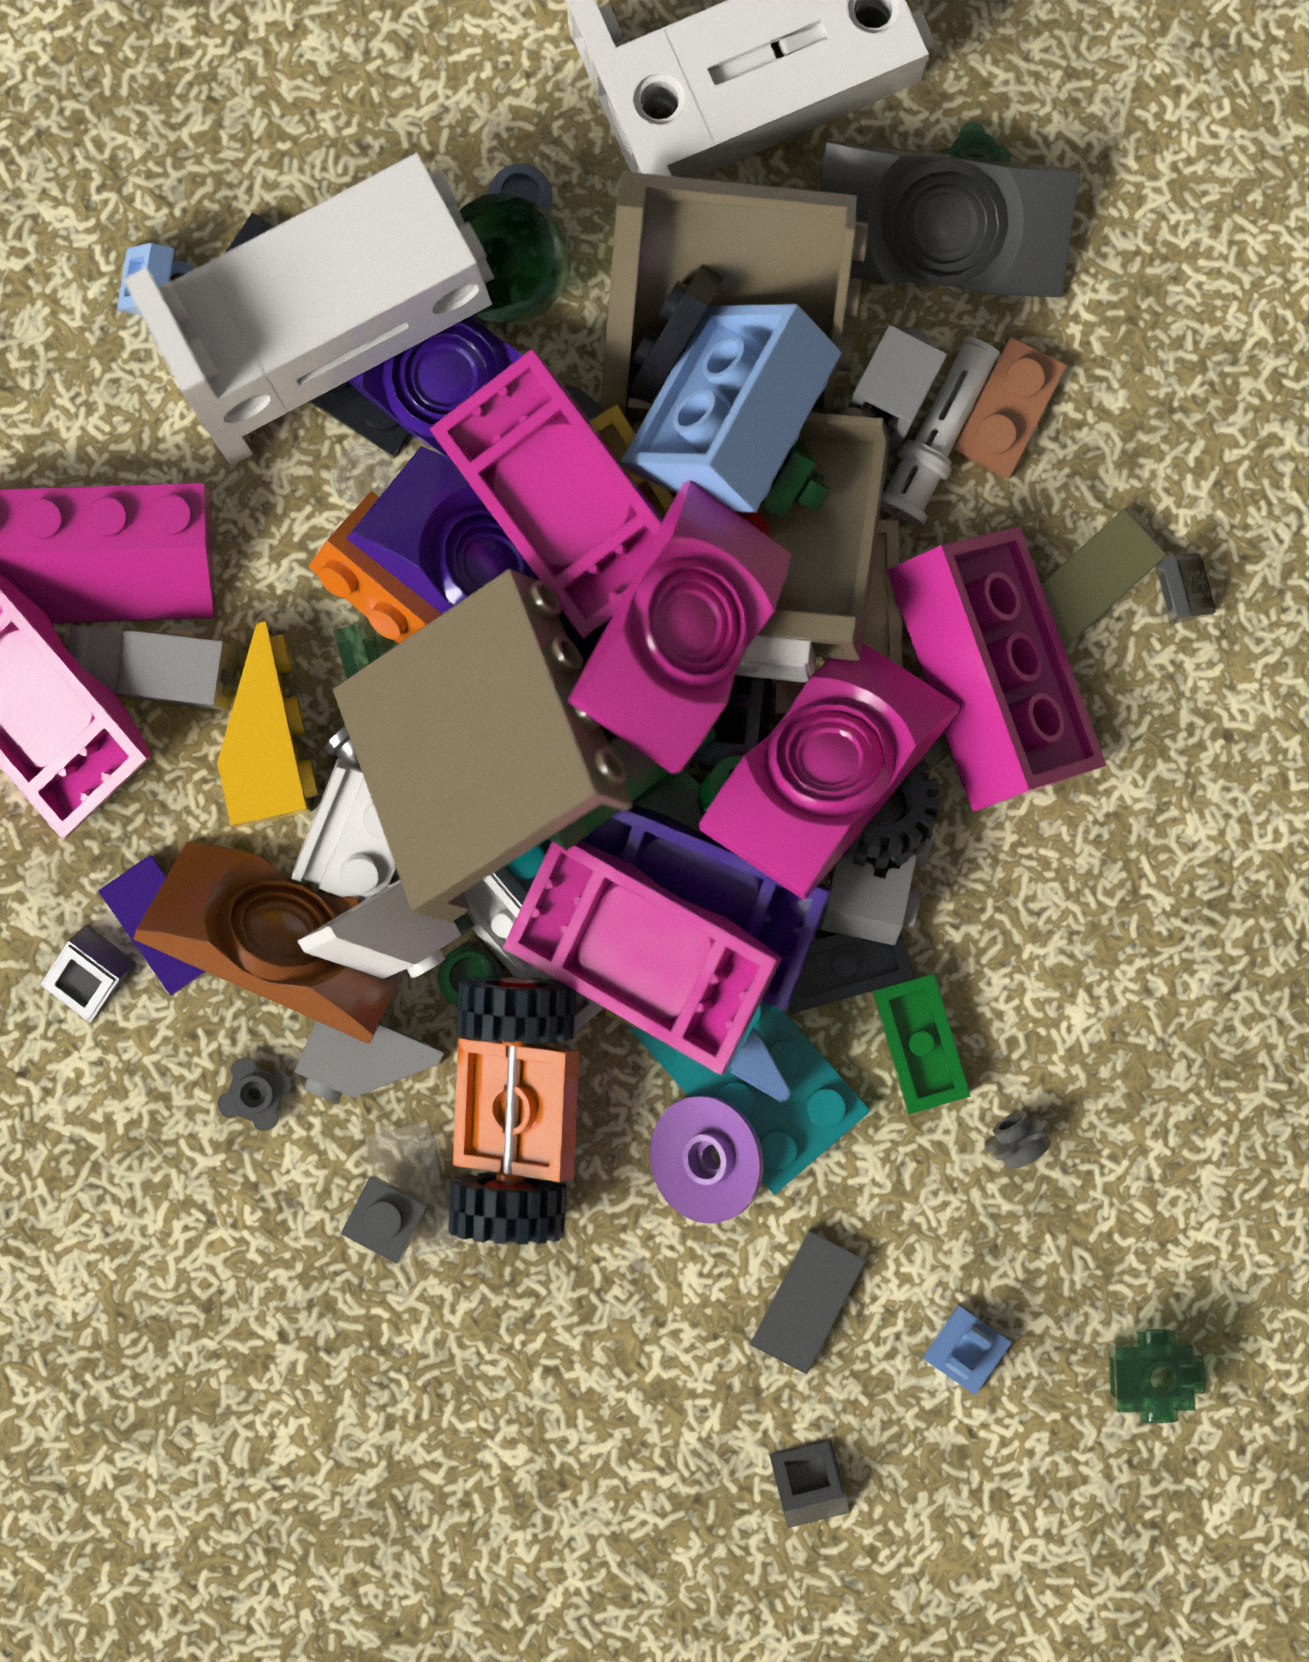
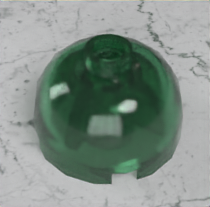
M507 192L485 194L464 205L459 212L464 223L469 222L487 256L485 259L494 276V279L485 283L492 305L473 315L494 323L529 321L547 311L562 294L570 272V245L562 225L540 204Z

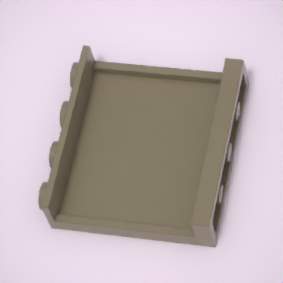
M622 171L616 211L600 413L618 404L626 417L629 398L642 399L629 391L631 384L641 369L632 364L630 360L648 329L658 334L662 333L669 320L658 314L677 280L689 286L700 266L703 265L723 277L708 306L797 304L834 343L842 354L828 378L826 388L818 396L811 410L812 413L837 415L838 410L845 408L846 387L835 386L837 371H850L853 347V333L842 332L844 316L857 317L861 279L849 277L851 261L864 262L868 222L856 221L857 195ZM675 363L673 364L672 368L670 369L669 373L667 374L665 380L663 381V383H662V385L660 386V388H659V390L657 391V393H659L660 390L662 389V387H663L665 381L667 380V378H668L670 372L672 371V369H673Z
M656 393L651 403L644 399L629 398L628 409L635 421L633 428L635 433L638 432L659 393ZM843 408L838 410L836 415L812 413L811 410L800 429L798 439L804 441L816 462L813 470L824 476L825 479L822 483L829 486L831 491L819 511L810 509L794 500L784 518L759 505L758 510L773 535L771 539L792 553L775 611L757 635L811 641L815 657L860 661L890 438L883 418H876L875 414L859 408ZM610 621L601 627L603 632H605Z
M511 569L496 577L333 689L411 911L450 923L470 910L464 891L601 803L623 811L632 807L623 783L626 780L625 768L619 757L610 749L601 724L568 702L582 675L580 669L583 666V661L576 646L566 636L558 615L561 613V604L556 593L546 582L535 580Z

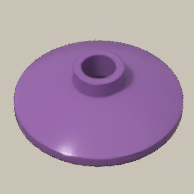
M698 1095L682 1099L663 1113L652 1134L650 1143L652 1174L662 1196L678 1213L701 1223H720L744 1212L755 1199L763 1177L762 1148L750 1121L731 1103L708 1095ZM714 1146L719 1152L721 1165H718L712 1159L711 1152Z

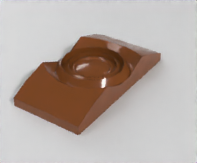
M186 842L134 935V940L368 1044L371 1043L407 972V969L381 979L305 953L298 940L362 901L357 897L346 896L343 898L338 895L316 893L304 886L291 882L260 854L213 844Z

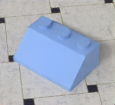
M797 304L708 306L620 463L627 470L678 494L684 482L691 480L733 511L756 512L760 503L768 495L771 483L787 453L796 443L800 429L814 403L826 388L828 378L842 352Z

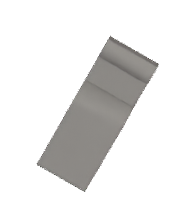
M71 625L68 652L82 668L117 696L231 711L239 648L223 641L138 631L123 632Z

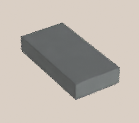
M808 1230L749 1344L807 1375L866 1260Z

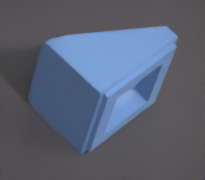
M752 1027L729 1066L731 1069L730 1073L778 1101H786L791 1093L759 1032Z

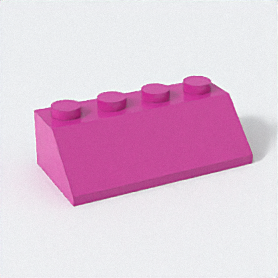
M204 483L1 489L0 574L47 614L52 624L215 618L212 492Z
M1020 526L940 545L886 570L895 593L896 603L902 612L916 651L917 662L923 671L927 684L960 705L959 713L944 732L959 771L961 784L967 793L973 812L1106 766Z

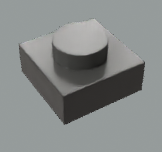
M372 1175L369 1177L340 1234L398 1264L403 1259L430 1205Z

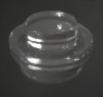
M368 444L356 445L344 451L337 459L333 469V483L337 493L346 503L357 507L370 491L380 497L397 476L395 465L389 455L382 449Z

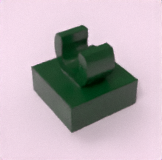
M797 439L796 443L790 448L771 483L768 495L760 503L762 508L784 518L794 500L810 509L819 511L831 491L829 486L822 483L825 479L824 476L813 470L816 462L804 441Z

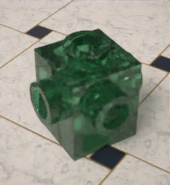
M1137 1330V1341L1108 1342L1110 1407L1117 1413L1140 1412V1422L1172 1423L1179 1421V1411L1196 1410L1195 1394H1204L1206 1387L1203 1355H1194L1191 1343L1185 1340H1176V1330ZM1159 1367H1165L1166 1373L1163 1381L1157 1385H1152V1373Z

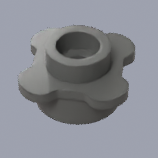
M251 1058L238 1059L231 1066L233 1079L228 1092L219 1097L218 1108L226 1118L239 1116L252 1121L255 1128L260 1131L270 1130L279 1121L277 1108L282 1096L288 1094L291 1090V1079L284 1071L277 1070L271 1073L258 1068L255 1061ZM252 1088H257L261 1092L260 1098L256 1101L249 1097V1091Z
M1024 1111L1016 1112L996 1124L993 1128L994 1136L986 1140L984 1145L988 1151L995 1150L993 1152L995 1158L1002 1160L1007 1168H1020L1035 1161L1048 1150L1051 1141L1047 1133L1051 1126L1047 1120L1040 1121L1041 1116L1038 1111H1033L1028 1115Z

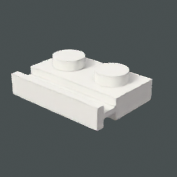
M338 758L294 865L292 879L300 882L301 879L318 884L321 890L343 898L346 896L357 897L363 901L389 885L396 866L362 770L349 766L347 761Z

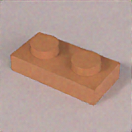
M1010 337L952 452L1009 480L1067 365Z

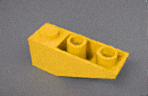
M266 621L256 623L217 762L230 825L235 828L309 813L311 809L308 798L319 796L311 758L300 760L295 735L306 733L298 696L286 698L281 675L282 673L292 671L287 641L284 634L273 636L272 628Z

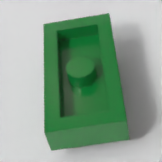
M935 973L872 991L907 1114H913L971 1097Z

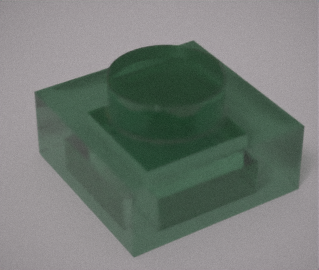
M359 624L333 630L347 679L382 656L376 635L364 638Z

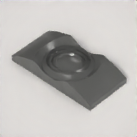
M826 140L820 192L857 195L856 221L868 222L864 262L851 261L849 276L882 282L927 283L952 286L996 295L1062 297L1080 175L1079 169Z

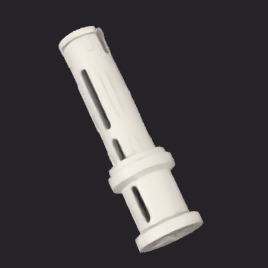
M966 336L964 338L963 345L942 387L939 389L915 440H907L905 444L900 446L897 456L901 460L885 492H883L881 510L913 526H924L928 517L924 510L940 480H947L952 469L950 466L952 462L948 456L966 420L971 414L995 363L998 362L1001 356L996 348L974 337Z

